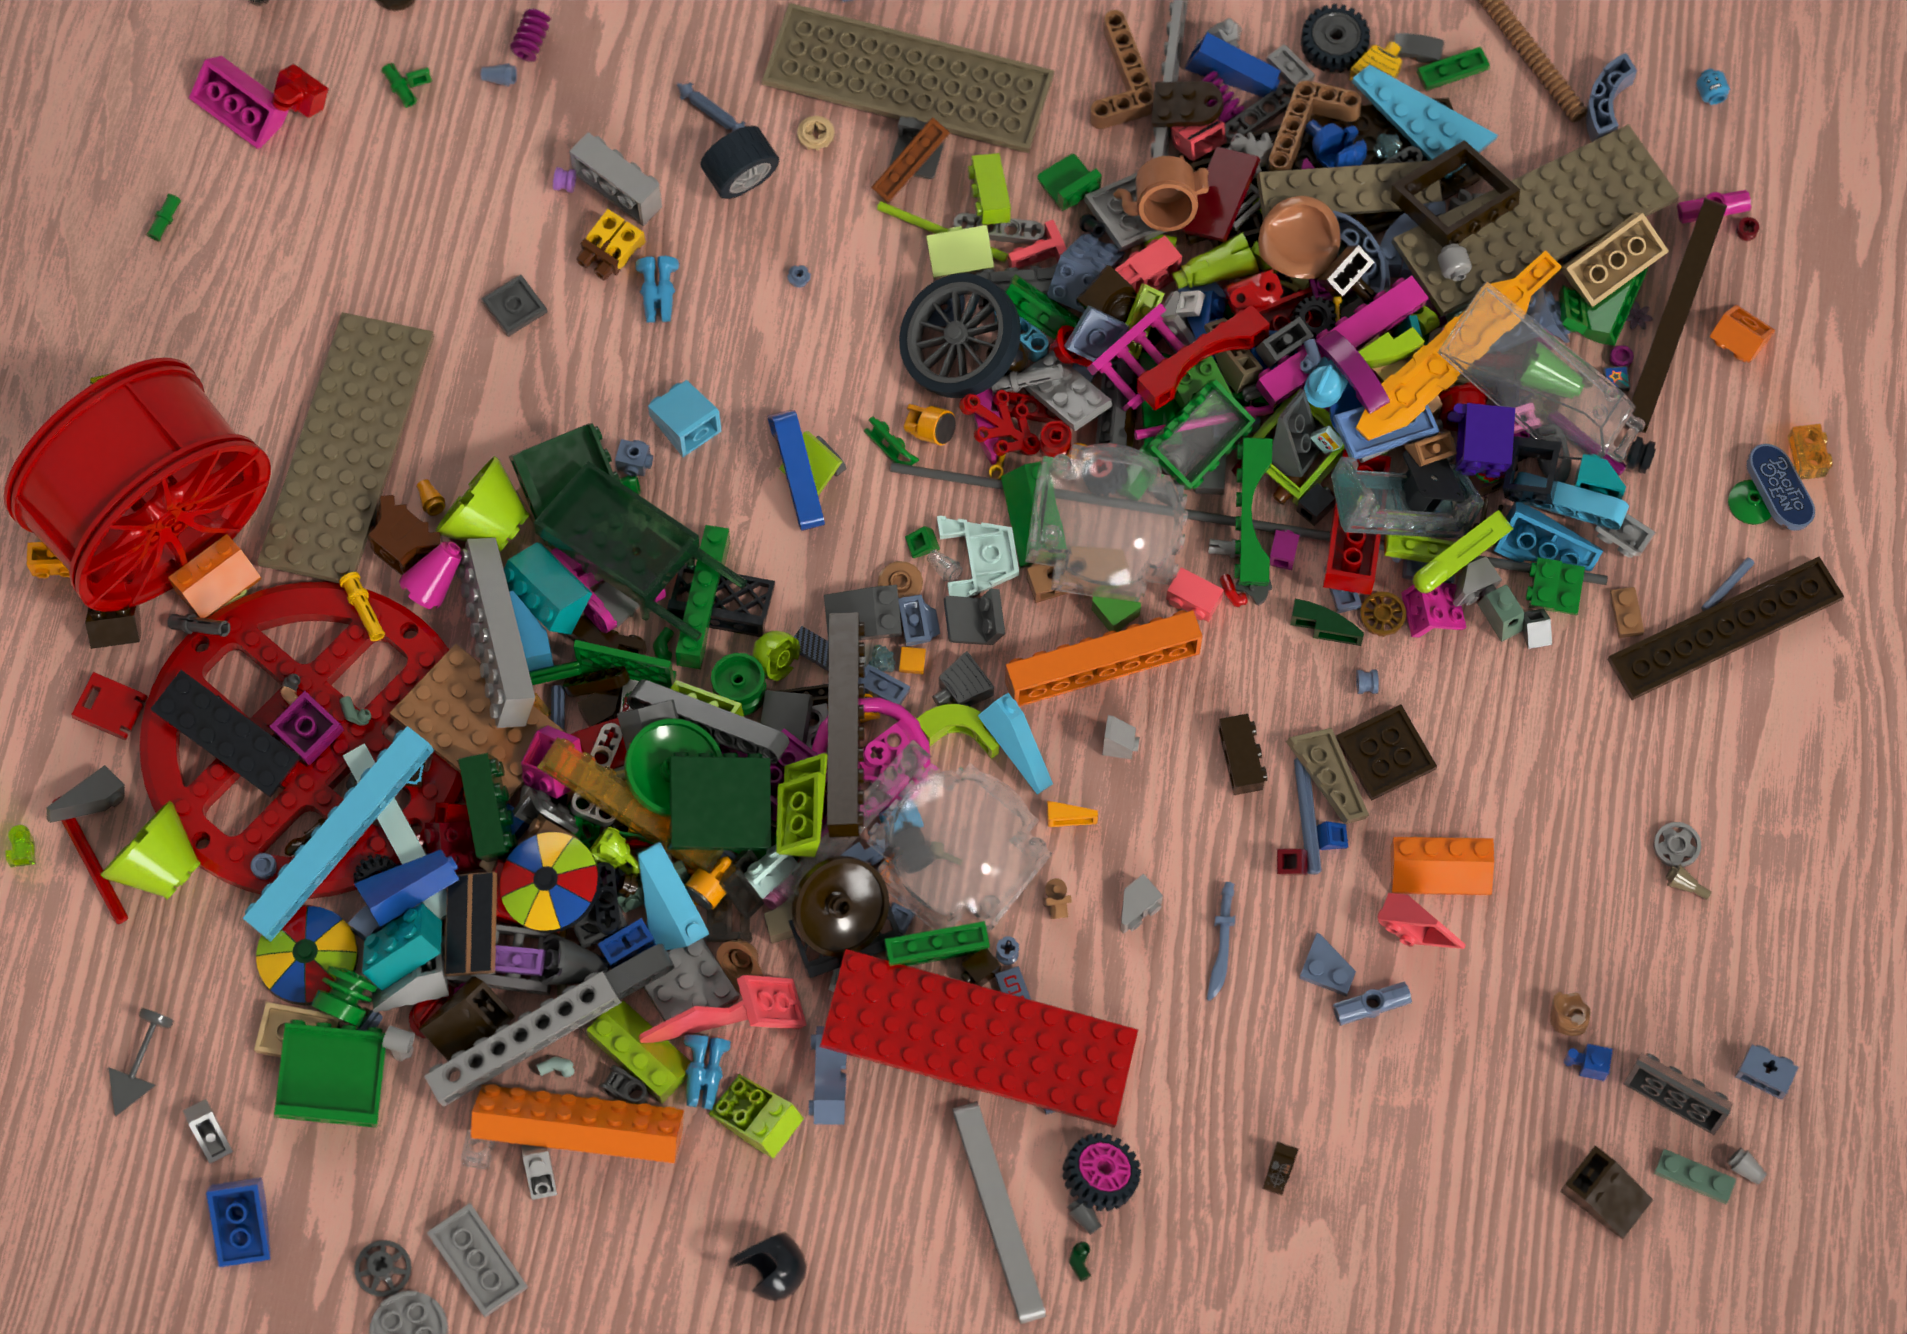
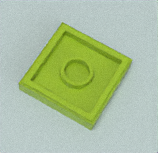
M805 431L802 436L819 496L843 461L809 431ZM782 463V465L780 466L779 469L786 475L785 469H784V466H783V463Z

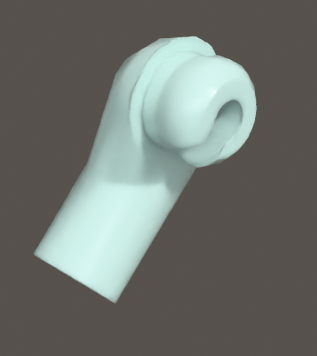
M558 1056L536 1064L541 1076L554 1070L561 1071L562 1076L565 1078L575 1073L573 1062Z

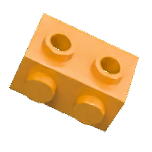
M27 542L26 565L32 576L37 578H48L50 575L70 577L69 570L42 542Z

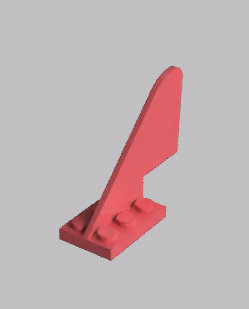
M743 975L737 979L740 995L743 999L741 1002L730 1008L694 1006L639 1035V1040L641 1043L661 1042L749 1020L750 1026L801 1029L807 1024L792 978Z

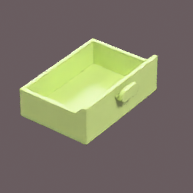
M987 225L963 229L962 226L949 228V232L926 236L933 279L957 273H971L985 269H994Z

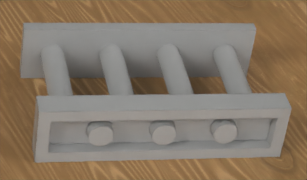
M496 925V945H498L499 934L514 935L512 947H523L524 937L539 939L537 949L544 950L546 944H543V941L549 935H553L526 928ZM495 973L474 975L483 980L490 988L550 996L551 985L542 984L541 981L543 980L535 975L530 976V980L520 979L521 975L505 973V976H498ZM473 975L447 976V980L450 983L462 984L466 983Z

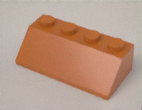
M1393 837L1390 846L1392 893L1492 895L1494 838Z

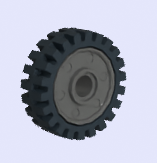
M1332 4L1331 8L1328 5H1324L1322 10L1317 8L1314 14L1311 13L1304 23L1301 35L1302 52L1304 55L1306 54L1308 62L1312 60V65L1314 67L1320 65V70L1324 72L1326 68H1329V73H1334L1335 69H1338L1339 73H1343L1345 68L1350 71L1368 51L1370 42L1369 26L1367 27L1366 19L1362 20V14L1359 12L1355 14V9L1350 7L1349 11L1346 10V5H1341V8H1337V4Z

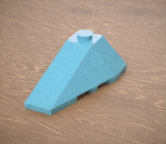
M1009 693L1005 694L988 706L978 717L1038 795L1050 787L1053 782L1023 711Z
M658 842L638 853L640 877L644 892V907L647 914V928L653 936L656 945L663 944L667 951L687 947L709 935L696 906L662 844Z

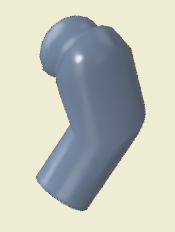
M1309 339L1303 343L1307 356L1301 361L1300 369L1306 374L1312 373L1321 362V355L1315 339Z

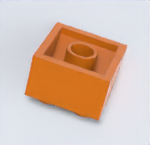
M1736 304L1723 314L1709 337L1714 339V343L1720 348H1727L1732 351L1738 360L1751 362L1776 330Z

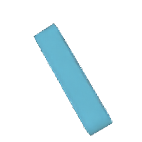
M1519 472L1513 484L1546 488L1548 478L1527 472ZM1559 481L1557 482L1553 505H1536L1529 501H1521L1525 505L1614 530L1621 528L1629 508L1628 503L1622 499Z

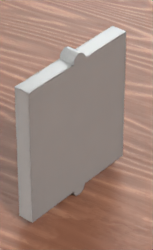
M616 572L606 582L599 584V588L594 592L604 603V607L610 612L614 621H617V628L628 617H633L634 612L646 601Z

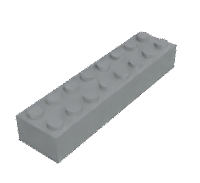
M496 538L467 539L465 548L461 550L462 558L456 574L458 578H461L462 582L461 595L466 599V616L471 619L470 632L471 636L475 637L476 640L475 653L476 657H480L481 661L480 674L482 678H485L486 682L485 695L486 698H490V716L495 719L496 728L526 726L535 701V694Z

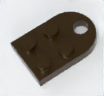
M1207 81L1155 82L1152 126L1153 128L1191 127L1211 124L1223 111L1224 101L1222 94L1217 86ZM1209 100L1218 101L1213 107L1205 106Z

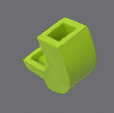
M945 704L934 707L916 718L929 741V746L947 734L963 733L972 737L991 759L999 754V744L978 717L981 712L977 709L960 704Z

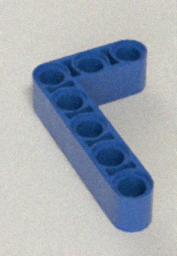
M788 410L767 416L772 436L776 437L801 531L825 525L796 411Z

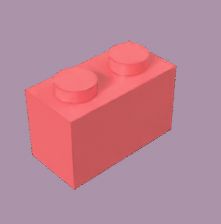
M1181 567L1167 590L1166 600L1177 609L1193 610L1196 619H1204L1209 622L1223 598L1224 589Z

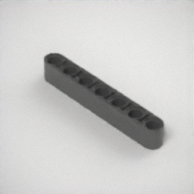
M640 680L627 698V704L632 709L674 699L679 719L700 726L717 743L745 754H763V758H770V763L778 762L790 743L787 735L779 730L648 680Z

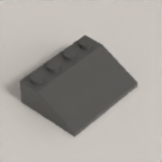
M1641 1052L1624 1085L1715 1135L1731 1112L1733 1103L1728 1101L1727 1096L1717 1091L1712 1092L1708 1090L1701 1081L1689 1079L1683 1076L1679 1069L1673 1066L1667 1067L1660 1063L1656 1056Z

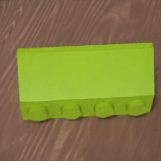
M622 1001L601 1014L588 1027V1037L629 1075L642 1081L647 1091L663 1104L687 1079L686 1069L691 1061L668 1040L655 1043H641L639 1035L653 1027L625 1001Z

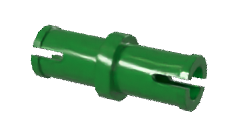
M394 63L386 64L381 71L391 84L392 92L397 93L405 108H408V106L412 107L416 104L417 98L408 87L407 79L401 76Z
M167 195L160 211H157L154 215L156 218L147 232L149 238L159 242L167 226L172 224V217L181 203V199L177 196Z

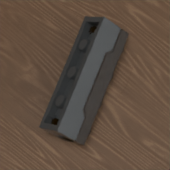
M1119 359L1111 362L1113 364L1111 367L1137 395V378L1139 377L1124 360ZM1103 373L1101 392L1111 399L1112 407L1098 415L1095 451L1102 452V454L1105 451H1109L1110 454L1114 452L1121 459L1132 456L1136 409L1134 410L1132 407L1126 411L1122 409L1129 400Z

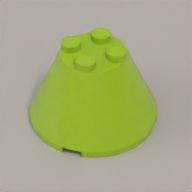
M493 456L468 484L470 488L464 495L456 499L435 531L440 532V536L467 542V539L496 538L499 552H501L509 542L507 538L512 540L520 530L518 524L522 525L530 514L525 510L500 460Z
M171 801L167 802L141 828L136 837L117 854L100 874L104 879L162 896L166 900L173 895L177 887L182 886L191 876L190 873L201 862L195 855L174 804Z

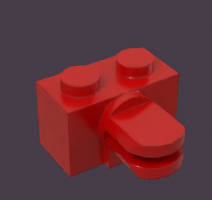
M292 64L279 71L271 103L278 110L287 111L291 108L293 111H299L307 118H310L324 109L329 88L297 65Z

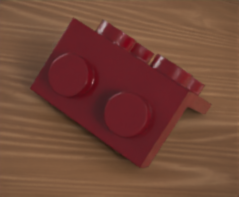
M470 820L425 823L423 836L426 842L427 855L438 850H442L446 858L451 855L458 866L455 872L484 869L479 866L482 860L476 857Z

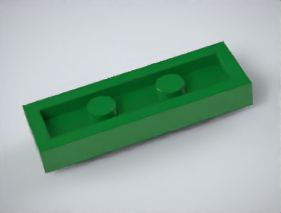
M1480 46L1419 67L1417 74L1425 91H1429L1487 71L1490 68V63Z
M1563 285L1558 292L1562 325L1571 332L1577 331L1583 334L1588 327L1585 301L1577 291Z

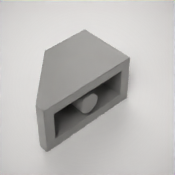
M1108 715L1102 755L1132 759L1133 751L1138 752L1140 737L1135 736L1136 728L1114 716Z
M207 1099L183 1110L187 1122L209 1164L233 1152Z

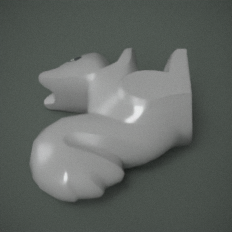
M1248 132V138L1240 133H1236L1227 149L1259 156L1261 161L1253 177L1254 179L1257 178L1256 175L1259 172H1262L1261 167H1264L1269 162L1274 145L1267 132L1263 133L1258 141H1256L1251 132Z

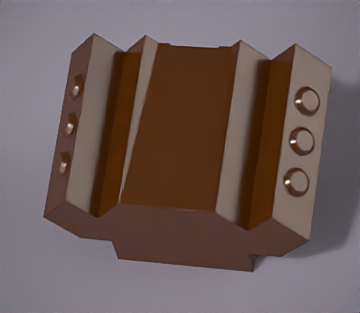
M394 495L380 496L374 528L367 538L371 542V549L374 551V554L402 576L441 544L440 532H429L428 522H423L407 509V504L395 505Z

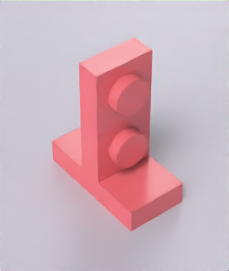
M1054 219L1045 222L1044 234L1047 240H1038L1031 246L1019 247L1008 253L1009 268L1015 267L1019 270L1055 257L1058 263L1061 254L1067 248Z

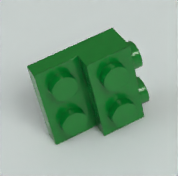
M1538 557L1536 562H1532L1530 566L1529 577H1533L1532 587L1528 586L1526 592V601H1530L1529 608H1544L1545 611L1577 616L1585 567Z

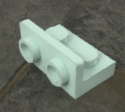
M773 845L771 849L767 850L766 855L748 867V871L743 874V877L755 893L763 899L799 867V864L792 855H779L776 853V845Z

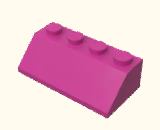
M223 56L205 59L189 96V99L257 149H260L279 130L289 111L276 109L271 103L273 93Z

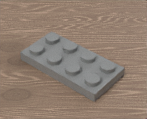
M1052 351L1022 372L1061 363L1064 370V379L1052 380L1023 388L1071 429L1076 431L1112 407V402L1109 397L1073 367L1060 362Z
M471 1203L427 1232L484 1318L528 1288Z

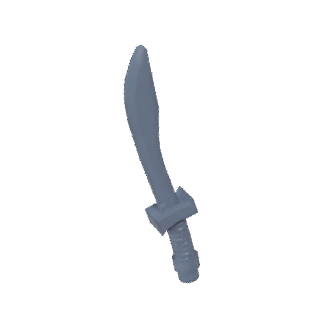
M1225 882L1224 888H1222L1220 916H1215L1214 927L1220 925L1218 956L1211 972L1207 994L1208 1001H1211L1219 993L1227 973L1229 927L1235 925V916L1230 917L1231 900L1235 892V884L1231 882Z

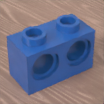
M642 918L598 943L600 951L611 969L656 945Z

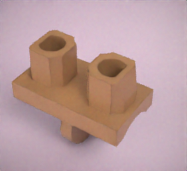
M1051 879L1045 886V893L1049 898H1043L1044 906H1049L1051 919L1068 917L1067 903H1072L1071 895L1065 896L1067 887L1063 880Z

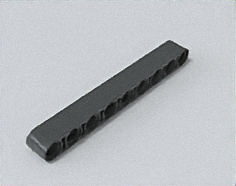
M658 944L604 974L621 1000L666 975L675 966L664 945ZM587 993L583 997V1002H591L594 998V993ZM565 1006L561 1010V1016L569 1015L572 1011V1006ZM550 1019L541 1020L538 1026L539 1029L548 1027ZM527 1032L519 1033L516 1041H524L527 1038ZM505 1045L497 1046L494 1050V1055L502 1054L505 1050ZM483 1058L475 1059L472 1063V1068L480 1067Z

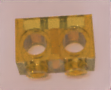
M1821 424L1792 427L1788 440L1794 467L1800 479L1826 477L1829 469L1832 468L1833 461L1831 454L1827 453V434L1822 431ZM1804 438H1809L1814 443H1808ZM1809 460H1815L1819 465H1813Z

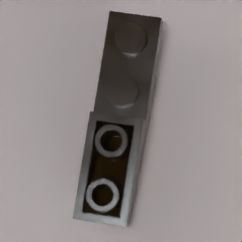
M586 615L580 616L571 635L566 634L574 642L579 640L645 655L647 651L646 642L641 637L636 635H620L615 630L603 633Z

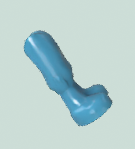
M644 257L635 262L636 271L642 273L645 280L640 293L643 296L647 323L656 322V308H661L662 322H671L675 289L670 282V274L677 271L680 267L679 260L674 257H658V286L655 283V258Z
M685 1035L684 1044L693 1051V1062L686 1069V1106L696 1107L700 1090H703L702 1108L712 1110L719 1081L723 1077L719 1063L723 1053L730 1050L731 1042L721 1038H710L708 1047L710 1050L709 1063L707 1068H704V1057L709 1037Z

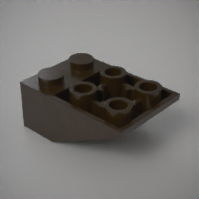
M473 975L419 1030L445 1059L450 1061L455 1053L462 1050L467 1051L474 1047L473 1044L477 1040L484 1037L489 1038L496 1034V1030L508 1024L515 1015L483 980Z
M1596 1145L1560 1191L1622 1240L1653 1201L1644 1189L1613 1158Z

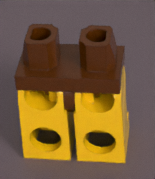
M607 209L589 232L586 239L584 238L580 243L582 250L577 256V262L584 268H588L593 261L598 263L594 273L604 281L612 273L617 276L631 255L638 248L641 249L646 243L644 232L628 221L625 223V219Z

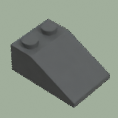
M1300 390L1279 416L1272 446V465L1285 476L1302 477L1322 451L1310 438L1317 429L1305 390Z
M897 585L869 587L824 595L828 641L829 614L859 612L860 622L865 623V636L861 637V640L901 637L902 630Z

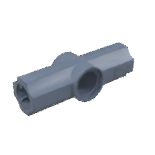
M1404 981L1379 990L1371 989L1363 995L1333 1004V1009L1337 1022L1342 1026L1367 1017L1375 1018L1380 1013L1411 1004L1412 999L1408 985ZM1370 999L1375 1000L1379 1006L1371 1008L1367 1005L1366 1001Z

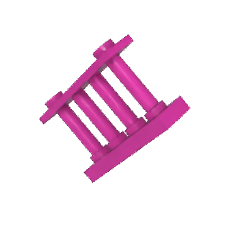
M1161 303L1087 368L1092 375L1098 371L1102 374L1105 373L1129 400L1122 407L1124 411L1130 407L1135 410L1145 400L1139 393L1136 395L1111 367L1113 364L1110 360L1115 356L1119 359L1122 358L1138 377L1146 371L1129 352L1130 349L1127 345L1132 341L1139 343L1157 364L1165 359L1145 336L1147 334L1144 330L1149 326L1156 328L1177 352L1184 346L1162 321L1163 317L1161 315L1166 311V308Z

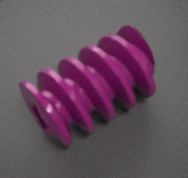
M537 9L525 10L523 18L520 20V25L516 30L517 33L513 37L514 41L510 44L512 52L525 61L535 62L537 59L535 54L540 52L539 46L543 44L542 39L546 37L545 31L549 30L547 22H550L551 18Z
M1214 71L1201 81L1210 82L1219 88L1223 97L1224 107L1218 120L1225 124L1240 114L1244 106L1237 107L1240 103L1239 98L1232 100L1235 95L1234 92L1226 93L1229 86H1221L1223 79H1216L1218 73ZM1209 100L1207 107L1215 106L1218 101Z

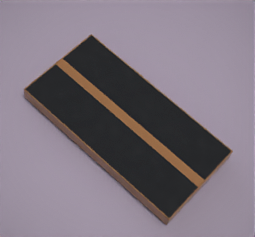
M486 872L457 875L459 880L447 887L445 975L452 977L495 973L497 873Z

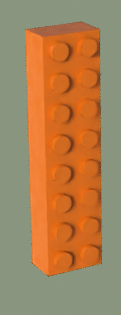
M1182 610L1168 618H1154L1144 625L1133 624L1123 631L1106 632L1099 638L1093 639L1088 637L1081 640L1078 644L1071 646L1064 644L1057 647L1054 651L1047 653L1046 651H1040L1026 659L1015 658L1009 664H1006L1005 684L1008 693L1020 707L1199 655L1203 636L1194 611L1186 612Z
M494 1084L482 1085L472 1110L471 1138L675 1163L683 1136L684 1110L674 1107L651 1106L646 1103H626L622 1100L610 1101L597 1097L586 1098L572 1094L562 1095L547 1091L506 1088Z

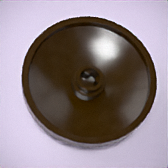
M837 856L826 859L815 865L805 874L795 891L792 902L794 927L804 943L823 955L843 957L845 949L859 952L874 941L885 924L889 910L887 886L879 872L863 860L850 856Z

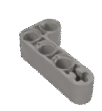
M607 723L600 730L570 803L573 815L602 827L613 824L618 813L617 807L613 802L598 796L622 739L621 728L615 723ZM613 732L614 738H612L609 747L604 746L608 733ZM596 754H604L607 757V763L598 764L594 756ZM588 776L595 777L598 780V785L595 787L588 786L585 783V778ZM578 799H584L588 802L589 808L581 810L576 806L575 802ZM603 808L609 809L612 817L610 819L601 818L599 810Z

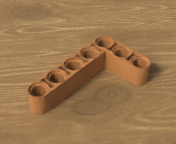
M1111 10L1105 15L1104 34L1127 92L1094 101L1091 106L1090 123L1097 129H1104L1146 117L1153 112L1154 89L1126 18L1119 10ZM1133 81H1140L1141 83L1136 84ZM1146 100L1148 103H1142L1141 101ZM1123 106V107H1126L1127 109H1120V108H1118V107ZM1097 113H1104L1105 115L1100 116Z
M1312 81L1297 83L1269 157V171L1292 170L1305 135V126L1310 121L1312 114L1347 122L1357 120L1360 117V95L1352 90Z

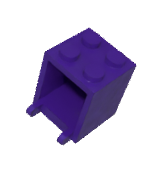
M1472 403L1456 404L1453 407L1454 412H1450L1447 416L1449 422L1458 423L1455 471H1462L1461 474L1467 476L1483 473L1489 478H1499L1512 465L1515 408Z

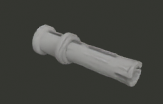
M1060 363L1022 373L1011 371L1009 375H1004L992 386L993 394L999 390L1019 392L1021 388L1064 379L1063 366Z

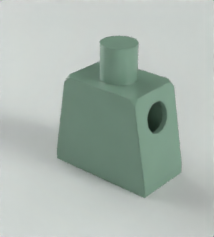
M1507 585L1486 594L1478 602L1479 608L1501 642L1523 631L1524 611Z

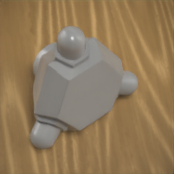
M1231 18L1225 19V21L1214 25L1206 31V33L1208 32L1240 48L1238 42L1240 41L1242 28Z

